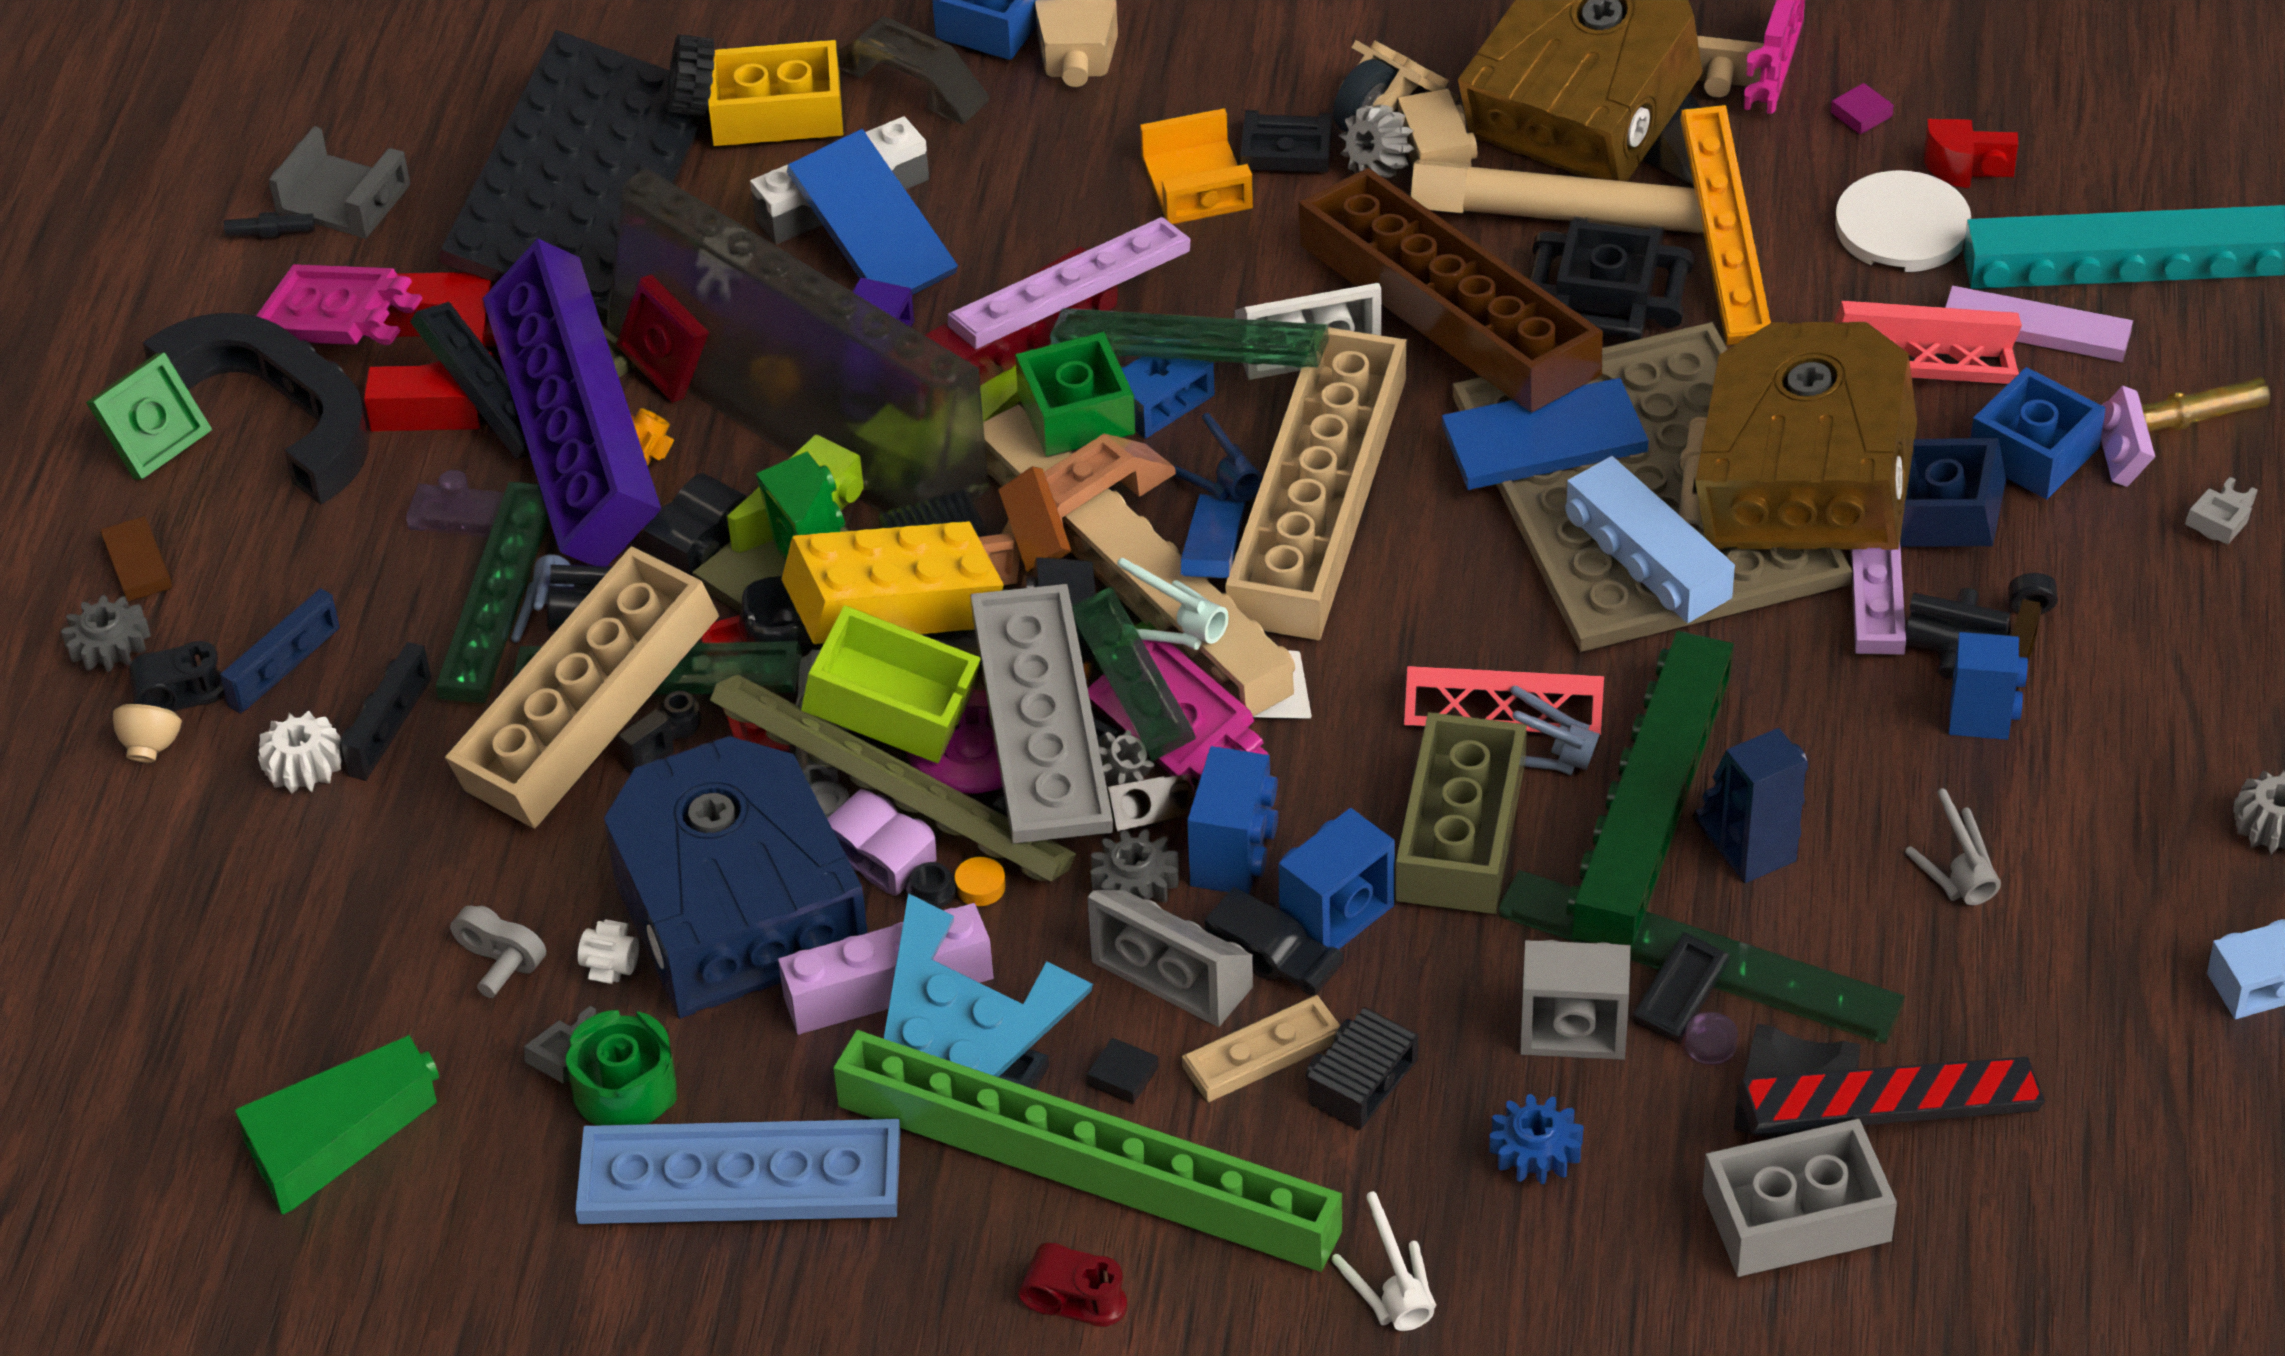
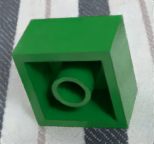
M1105 332L1015 354L1018 395L1046 457L1082 448L1104 433L1117 437L1135 434L1134 394Z

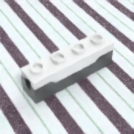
M905 116L865 132L905 190L929 180L926 140ZM788 165L750 180L755 220L775 244L822 225L786 173Z

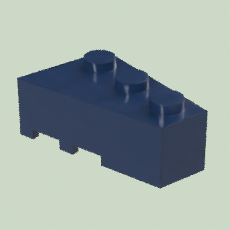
M1780 728L1727 749L1712 776L1716 782L1715 786L1705 790L1702 796L1705 801L1704 807L1696 809L1692 815L1693 819L1744 883L1797 861L1798 841L1801 837L1802 805L1805 802L1803 793L1805 772L1808 770V761L1802 748L1796 743L1792 744Z

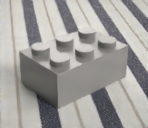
M1860 1119L1706 1154L1702 1193L1737 1277L1892 1241L1897 1201Z

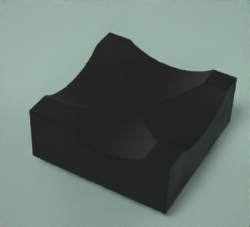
M1757 1023L1744 1078L1858 1070L1861 1044L1847 1041L1824 1043L1803 1040L1788 1035L1776 1027ZM1738 1094L1733 1130L1752 1134ZM1807 1130L1760 1133L1755 1135L1777 1138Z

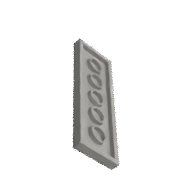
M1061 584L971 594L970 607L979 657L981 658V669L1012 843L1112 833L1113 818L1068 585Z

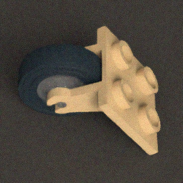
M1355 40L1351 48L1364 54L1359 64L1348 74L1339 88L1333 108L1334 121L1341 130L1348 132L1349 129L1345 119L1355 116L1357 109L1363 106L1388 105L1394 111L1398 107V97L1409 96L1419 85L1430 91L1446 89L1449 80L1375 40L1371 47ZM1450 91L1453 101L1456 104L1459 96Z

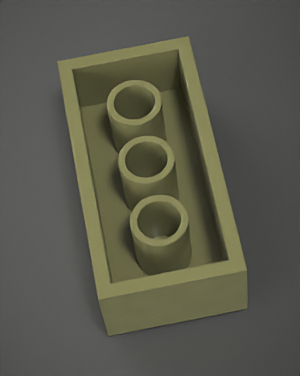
M1428 712L1396 859V901L1496 914L1525 769L1527 724Z

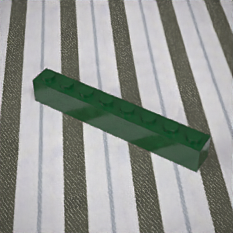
M1677 631L1670 649L1662 648L1656 668V676L1659 677L1658 682L1650 680L1645 694L1644 709L1647 710L1646 714L1638 713L1634 721L1631 742L1634 743L1633 748L1625 747L1619 765V776H1622L1621 781H1612L1606 800V810H1609L1607 816L1599 815L1593 834V844L1596 845L1595 850H1586L1584 853L1579 876L1583 882L1581 886L1573 885L1568 897L1566 915L1574 916L1572 938L1593 943L1604 942L1630 945V951L1632 952L1731 678L1734 643Z

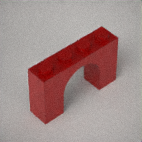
M468 272L396 273L398 276H406L411 279L412 283L406 292L419 294L423 298L412 313L402 312L389 305L387 310L390 314L383 323L388 326L399 327L401 331L396 337H421L410 323L416 311L450 302L495 360L494 353L491 350L492 347H497L483 301V297L494 286L493 281ZM441 361L420 366L369 367L364 400L371 432L480 429L482 414Z

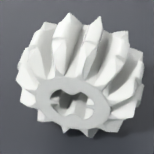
M307 711L301 718H295L289 712L286 721H271L269 732L260 734V755L258 759L261 770H264L265 776H268L274 788L285 785L293 794L299 787L306 786L312 792L315 783L330 784L332 772L341 770V738L337 734L336 729L332 728V724L329 723L327 717L315 719L311 712Z

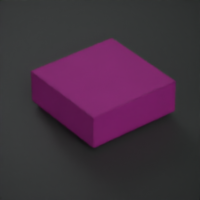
M1863 83L1832 100L1831 113L1861 135L1891 118L1894 105Z

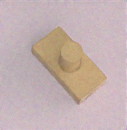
M1697 36L1702 66V75L1697 81H1705L1704 89L1710 96H1726L1730 91L1731 84L1748 86L1760 81L1761 67L1754 70L1752 77L1747 76L1746 61L1747 55L1751 51L1763 47L1764 43Z

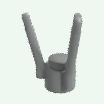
M1941 788L1937 792L1938 797L1964 851L1950 865L1952 871L1951 878L1947 877L1915 848L1907 847L1905 853L1916 865L1943 887L1951 901L1957 900L1962 896L1966 904L1979 905L1991 899L1999 891L2001 880L1992 867L1970 808L1966 807L1961 811L1965 822L1964 826L1946 789Z

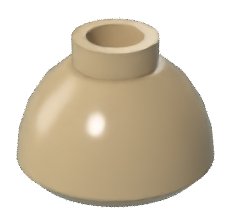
M125 704L113 711L114 731L119 741L127 748L126 758L137 762H155L157 753L166 749L175 740L182 720L176 713L156 706Z

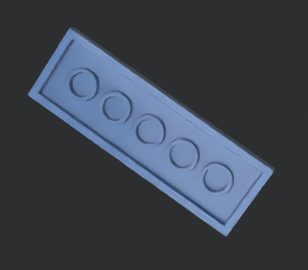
M899 1119L584 1126L576 1201L578 1224L897 1217L900 1122Z

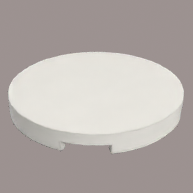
M1885 171L1861 178L1843 192L1836 208L1835 228L1842 245L1859 260L1869 265L1878 262L1904 267L1905 272H1917L1939 267L1951 261L1962 251L1967 219H1971V212L1964 197L1954 187L1941 179L1920 172Z

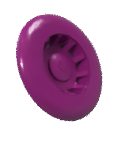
M973 690L969 703L958 725L955 726L954 733L939 764L906 751L907 758L912 767L961 793H983L1002 788L985 690Z

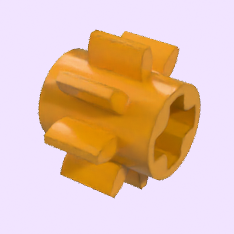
M639 408L636 416L631 415L648 466L653 457L659 461L666 457L674 439L665 435L670 426L669 422L649 410Z

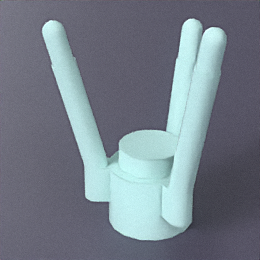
M1125 558L1118 560L1117 564L1119 567L1181 603L1177 613V623L1182 626L1184 633L1126 628L1123 631V635L1126 638L1184 644L1197 650L1202 641L1213 644L1222 637L1229 618L1225 607L1210 602L1178 580H1174L1172 584H1169Z

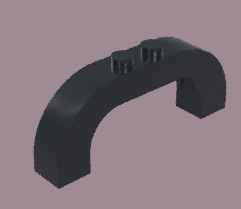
M208 314L175 323L142 342L147 360L157 353L165 352L188 390L201 381L218 374L229 372L248 373L267 382L319 421L318 425L309 434L284 451L292 483L320 505L350 484L363 467L369 450V435L362 401L356 386L344 374L336 362H328L316 353L306 340L300 341L276 323L248 314Z

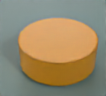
M973 857L962 862L955 871L956 893L966 904L975 903L976 906H987L998 901L1005 892V872L1001 864L994 859Z

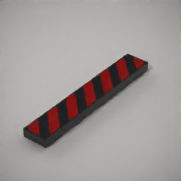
M2028 1057L1743 1078L1736 1088L1752 1134L1816 1129L1860 1119L1862 1125L2032 1112L2039 1111L2045 1102Z

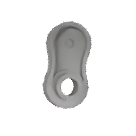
M465 906L451 922L450 929L452 934L463 947L475 954L497 960L477 985L480 993L488 998H493L515 970L522 973H532L546 956L544 943L533 931L523 925L501 920L494 911L485 906Z

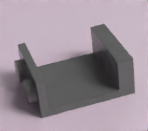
M316 126L310 130L302 141L296 144L293 152L279 168L274 170L269 179V188L278 213L283 215L313 213L315 224L365 239L368 238L411 185L403 151L388 148L373 168L327 155L322 128Z

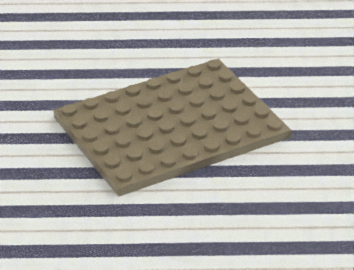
M1713 322L1602 348V375L1584 384L1621 378L1649 443L1648 452L1621 457L1616 460L1678 515L1684 472L1680 467V456L1687 445L1689 424L1694 418H1707L1719 354L1728 350ZM1483 377L1453 384V399L1459 411L1513 400ZM1598 463L1496 484L1580 652L1851 585L1852 570L1840 549H1785V547L1738 549L1737 547H1724L1718 550L1735 564L1732 599L1687 624L1673 610L1666 609L1661 604L1659 598L1642 582L1635 581L1627 568L1612 555L1603 552L1595 539L1581 527H1576L1568 518L1565 510L1567 480Z

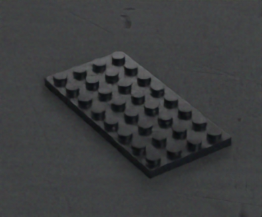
M555 30L440 251L439 262L497 283L537 238L580 257L599 319L609 322L709 113V105L705 116L669 112L667 88L669 86L668 76L670 70L586 41L574 35Z

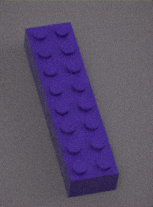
M537 238L483 297V301L559 551L593 566H607L655 518L661 510V506L580 257Z

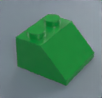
M808 451L756 473L774 545L785 560L787 559L792 536L841 532L840 529L845 527L843 514L837 503L833 501L831 495L832 492L836 491L834 478L826 465L819 466Z

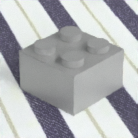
M1525 940L1521 1055L1625 1060L1629 1004L1630 945L1604 942L1595 944L1559 942L1555 940Z

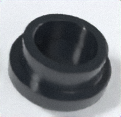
M926 862L918 865L913 869L906 882L907 897L908 894H911L937 908H942L954 899L957 891L955 878L944 865L937 862Z

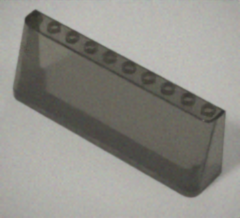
M646 167L625 182L622 188L607 314V329L617 338L619 337L639 279L652 274L709 331L687 390L694 396L791 457L815 434L860 455L864 485L858 499L880 513H888L891 509L896 511L899 507L906 508L908 504L914 506L918 501L923 503L926 499L933 500L935 496L941 498L944 493L950 495L953 491L959 492L962 488L968 491L974 502L989 490L979 368Z

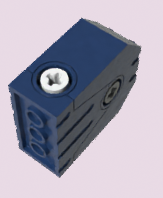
M728 736L713 741V743H705L696 748L666 757V759H657L633 770L604 817L615 884L679 1019L695 1014L696 1011L712 1008L743 997L744 994L780 984L781 976L778 958L792 955L801 950H809L838 942L850 936L868 933L862 885L792 753Z

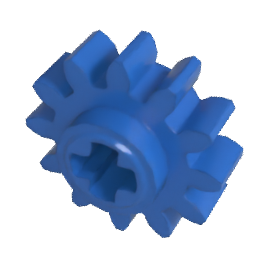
M1528 1094L1525 1107L1522 1108L1513 1101H1507L1506 1115H1493L1492 1133L1489 1134V1152L1498 1154V1169L1506 1170L1511 1166H1515L1516 1180L1519 1182L1523 1181L1528 1173H1536L1537 1181L1540 1184H1545L1547 1171L1553 1170L1560 1177H1566L1567 1162L1579 1163L1581 1159L1584 1128L1583 1125L1574 1123L1575 1110L1573 1108H1566L1561 1112H1557L1556 1097L1553 1096L1546 1100L1545 1105H1537L1535 1097L1532 1094Z

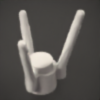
M1371 1191L1367 1194V1200L1396 1274L1384 1283L1382 1300L1341 1255L1334 1254L1331 1260L1341 1271V1274L1374 1309L1381 1325H1387L1392 1322L1395 1329L1399 1331L1413 1330L1428 1322L1433 1316L1434 1308L1436 1307V1303L1429 1290L1420 1247L1417 1241L1409 1243L1413 1278L1407 1272L1378 1196L1375 1192Z

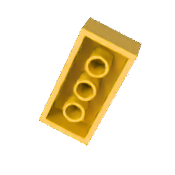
M970 521L792 536L781 578L813 644L825 643L844 605L918 634L974 629V623L970 607L971 594L1002 591L1004 587Z

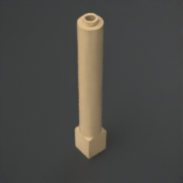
M1416 160L1413 166L1411 197L1429 210L1456 213L1470 211L1573 221L1574 216L1588 217V222L1647 229H1649L1650 225L1664 226V230L1704 234L1695 188L1469 167V164Z

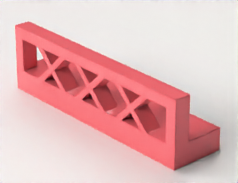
M1842 301L1834 320L1835 324L1842 322L1869 323L1915 358L1914 361H1910L1912 378L2009 384L2019 374L2012 350L2022 327L2018 313ZM1937 353L1949 354L1959 363L1947 364L1934 355ZM1981 356L1999 357L2002 367L1989 366L1978 358Z
M1407 666L1404 725L1425 726L1427 716H1415L1417 687L1438 688L1451 702L1439 714H1448L1455 707L1463 717H1470V715L1459 703L1473 690L1487 691L1500 705L1485 718L1493 720L1503 710L1513 719L1512 715L1514 712L1508 705L1517 697L1512 694L1507 700L1503 701L1495 691L1510 692L1511 687L1516 685L1528 693L1537 694L1541 700L1556 709L1571 695L1593 696L1592 725L1589 726L1588 730L1601 735L1604 676ZM1446 689L1465 691L1454 699ZM1544 694L1563 696L1552 704ZM1542 714L1538 719L1544 721L1548 716ZM1513 719L1514 721L1495 720V721H1503V722H1511V723L1523 724V723H1521V722H1519V721H1516L1515 719ZM1550 723L1559 728L1561 726L1559 723ZM1527 725V732H1540Z

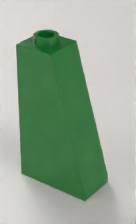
M410 1035L235 1109L243 1141L282 1215L295 1209L437 1103L432 1082L439 1079L438 1070L428 1051L419 1053Z

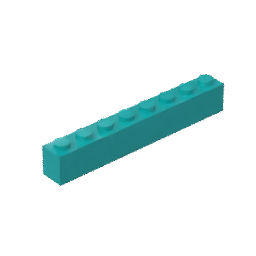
M2285 205L1967 219L1963 254L1971 289L2285 275Z

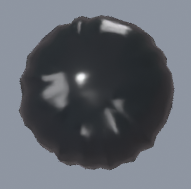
M782 576L765 577L753 581L746 586L742 595L739 618L741 633L754 649L769 656L772 654L785 655L789 652H796L807 648L812 643L781 580Z

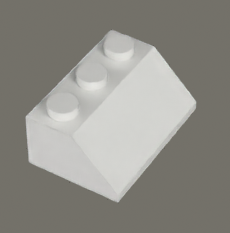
M1374 283L1235 310L1236 345L1248 380L1300 371L1316 325L1381 335L1380 284Z

